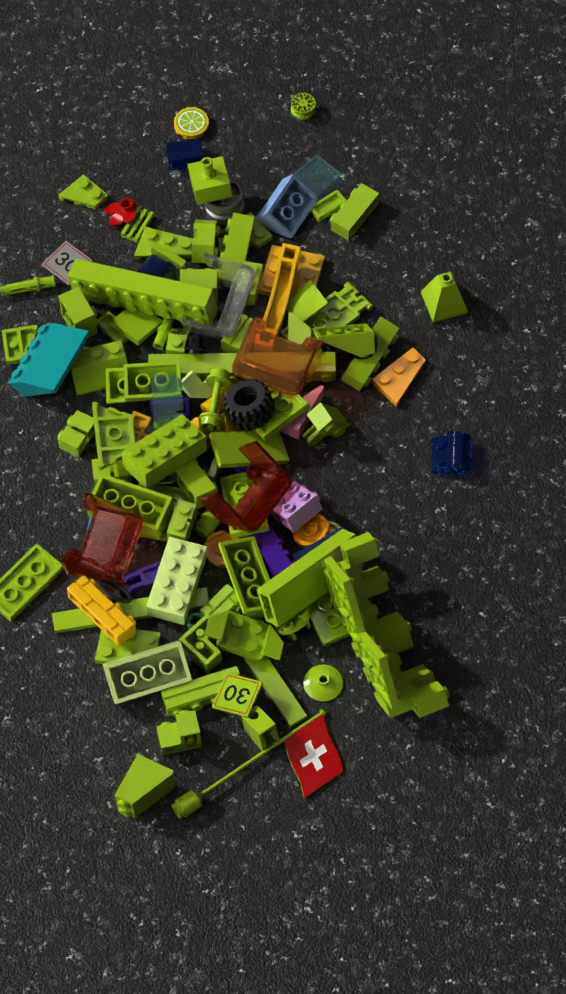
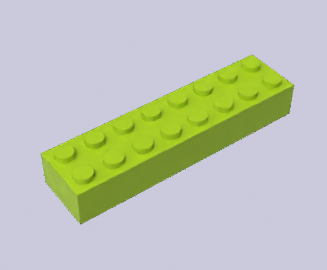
M80 259L74 260L67 276L72 289L79 287L82 293H86L90 301L98 304L104 303L116 308H127L130 311L144 312L147 315H157L165 319L171 318L183 323L189 322L200 327H211L218 311L213 289Z

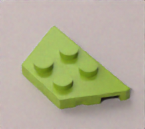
M92 402L99 470H103L122 459V451L135 444L133 419L131 414L119 412L111 407L107 409L99 406L97 402Z

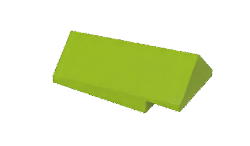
M180 361L123 364L124 367L105 368L107 404L182 397V388L178 384L181 381Z

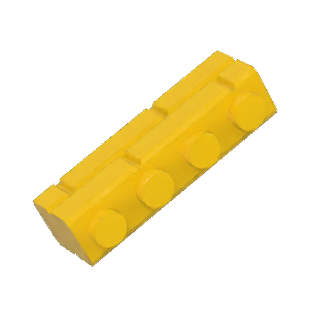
M83 575L67 587L68 598L118 646H121L127 639L136 634L135 619L131 615L126 616L123 613V608L118 603L114 604L109 596L101 592L93 579L89 580Z

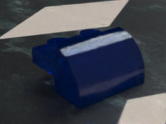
M447 431V435L432 437L433 474L453 472L454 475L473 472L472 437L469 434L461 431Z

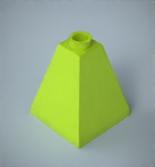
M451 272L437 275L421 291L433 323L468 313Z

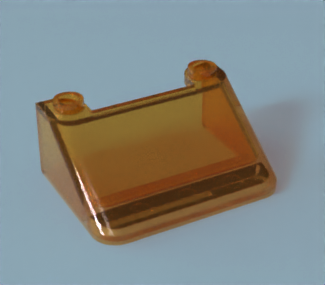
M254 317L250 322L232 364V372L245 379H258V382H264L267 387L288 395L300 393L321 364L322 341L307 337L302 345L265 332L266 322L261 318Z

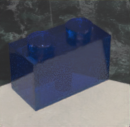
M200 138L165 143L169 171L188 168L187 164L199 162L204 158Z

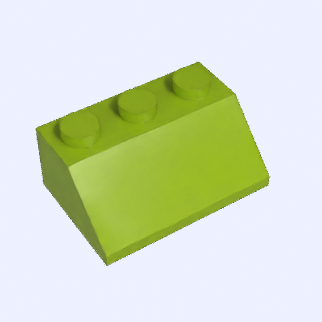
M121 340L80 351L70 368L77 396L106 389L105 368L124 367L123 364H127Z

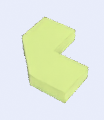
M190 371L178 383L189 398L209 399L212 397L214 387L209 385L206 380L202 382L194 371Z

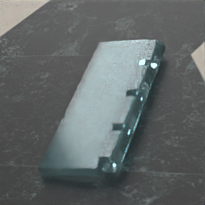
M174 374L151 376L155 431L181 414L184 415V413H176V411L184 410L183 394H175V392L183 391L182 378H174Z

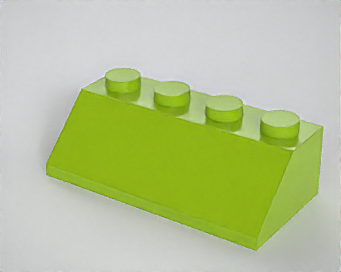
M251 536L219 542L218 545L243 614L253 619L265 617L257 589L268 582L270 578L255 537Z

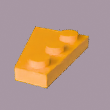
M411 348L376 375L371 383L397 407L402 396L406 394L408 387L424 366L426 359L414 348Z

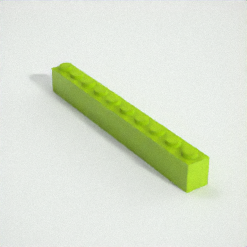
M335 352L148 354V363L180 361L181 380L190 371H194L199 379L204 382L207 376L210 375V371L214 368L227 370L230 373L229 379L231 382L246 381V379H258V382H264L275 373L287 383L293 381L330 382L336 380Z

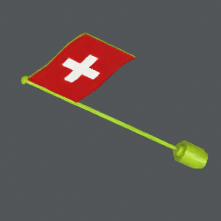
M322 709L319 710L320 713L201 793L189 790L177 798L175 803L171 805L176 815L181 819L201 808L202 796L282 742L285 743L289 761L301 784L304 799L343 773L339 754L326 728L324 720L326 712Z

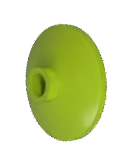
M324 664L317 665L306 673L303 682L304 690L313 700L328 702L338 697L341 693L343 678L336 668ZM325 678L327 679V681L325 683L320 682V679Z

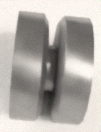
M229 179L232 192L231 198L205 203L207 217L210 220H217L218 225H227L228 219H232L233 212L245 213L242 187Z

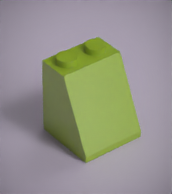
M137 754L114 795L118 812L126 817L132 816L136 818L175 788L174 771Z

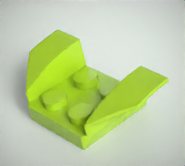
M229 610L210 617L204 634L217 639L216 646L218 649L253 661L261 660L263 656L280 660L284 645L270 624L268 626L267 623Z

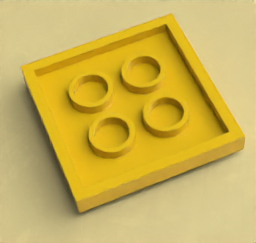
M271 246L258 294L271 295L281 251L280 246ZM301 251L302 256L291 294L309 280L317 288L325 260L324 255Z

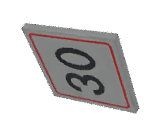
M65 241L41 265L69 286L70 283L67 276L74 260L80 259L93 262V260Z

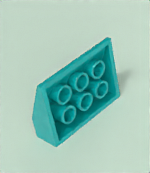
M56 323L42 325L38 329L35 339L29 344L27 353L21 358L20 365L12 373L9 384L23 397L56 393L91 333L87 330Z

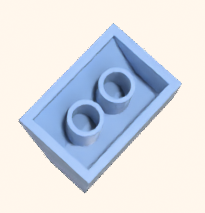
M293 174L282 179L256 219L268 230L292 238L319 198Z

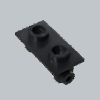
M200 333L190 336L189 344L184 347V349H188V353L199 354L207 348L203 346V336Z

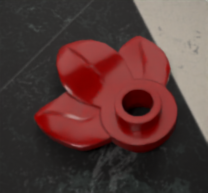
M125 198L121 202H115L106 207L104 212L112 215L109 225L118 226L123 222L127 224L132 222L136 216L137 204L131 198Z

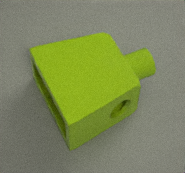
M259 706L252 708L248 718L241 716L245 731L261 751L279 740L276 724Z

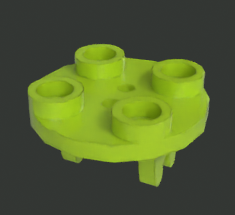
M306 607L280 627L275 626L276 632L279 635H286L293 641L296 640L297 637L294 632L305 626L308 629L311 627L309 622L311 618L310 610Z

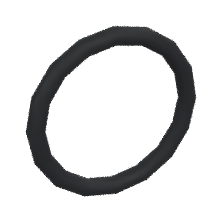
M106 578L97 580L99 589L110 598L121 603H131L133 601L129 591L120 584ZM101 582L117 587L127 595L128 599H122L113 595L102 586Z

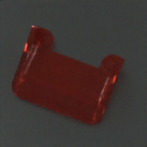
M84 493L82 504L86 510L94 513L81 551L76 549L66 551L62 557L61 564L67 575L79 578L84 575L89 580L93 579L94 581L106 578L120 584L126 575L143 527V520L140 515L94 494Z

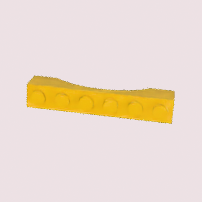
M282 244L271 295L254 343L256 352L275 353L302 256L301 247Z

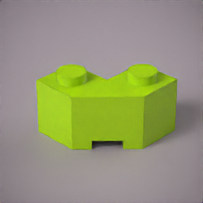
M195 219L191 263L213 264L215 258H218V247H215V241L217 237H220V226H217V220Z

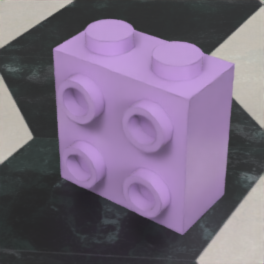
M295 481L266 504L272 518L292 532L301 528L302 525L323 509L318 494L310 492L305 485H300Z

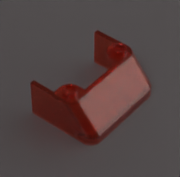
M257 440L239 447V451L251 462L246 469V476L252 483V486L233 509L218 492L202 496L199 499L218 521L248 533L257 531L291 487V478L288 473Z

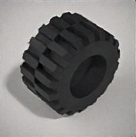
M246 379V381L241 380L238 381V384H233L232 388L226 391L227 394L224 395L225 401H223L232 424L239 429L249 430V428H252L254 430L258 426H264L263 423H268L270 421L269 417L274 415L275 403L267 385L262 381L258 382V379Z

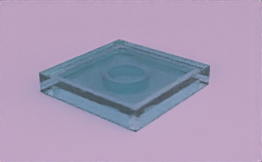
M317 154L294 173L318 198L342 178V174Z

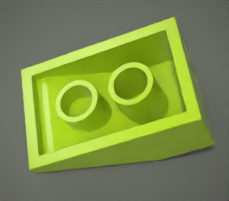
M367 323L312 328L313 334L321 342L359 357H369L370 354H375L374 331Z

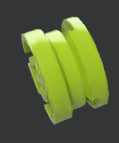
M308 93L296 94L291 101L292 116H295L298 120H308L314 116L316 107L314 97Z

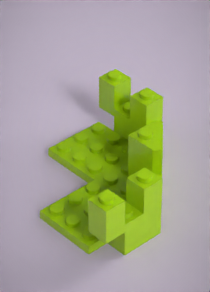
M367 532L341 542L340 547L344 560L336 562L332 557L324 559L326 567L323 568L332 603L335 609L338 608L341 612L342 618L340 620L346 633L349 632L353 639L351 645L357 658H361L365 667L362 669L368 682H372V685L375 687L376 692H374V696L377 702L390 718L412 709L421 718L448 707V690L445 686L442 687L438 681H435L431 669L428 670L422 664L401 673L399 665L402 662L398 654L413 649L410 622L408 620L405 621L398 611L377 619V615H379L377 606L375 604L372 605L367 599L389 590L387 585L389 577L386 571H382L378 566L363 571L360 565L379 557L378 549L380 544L377 538H373Z

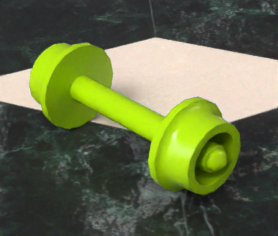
M222 368L212 369L210 375L206 378V382L214 387L210 411L201 413L199 416L201 428L207 432H218L221 425L224 424V418L217 414L221 388L229 387L231 380L229 379L230 373Z

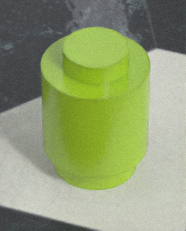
M206 509L196 522L194 531L201 537L207 538L221 522L220 514L214 509Z

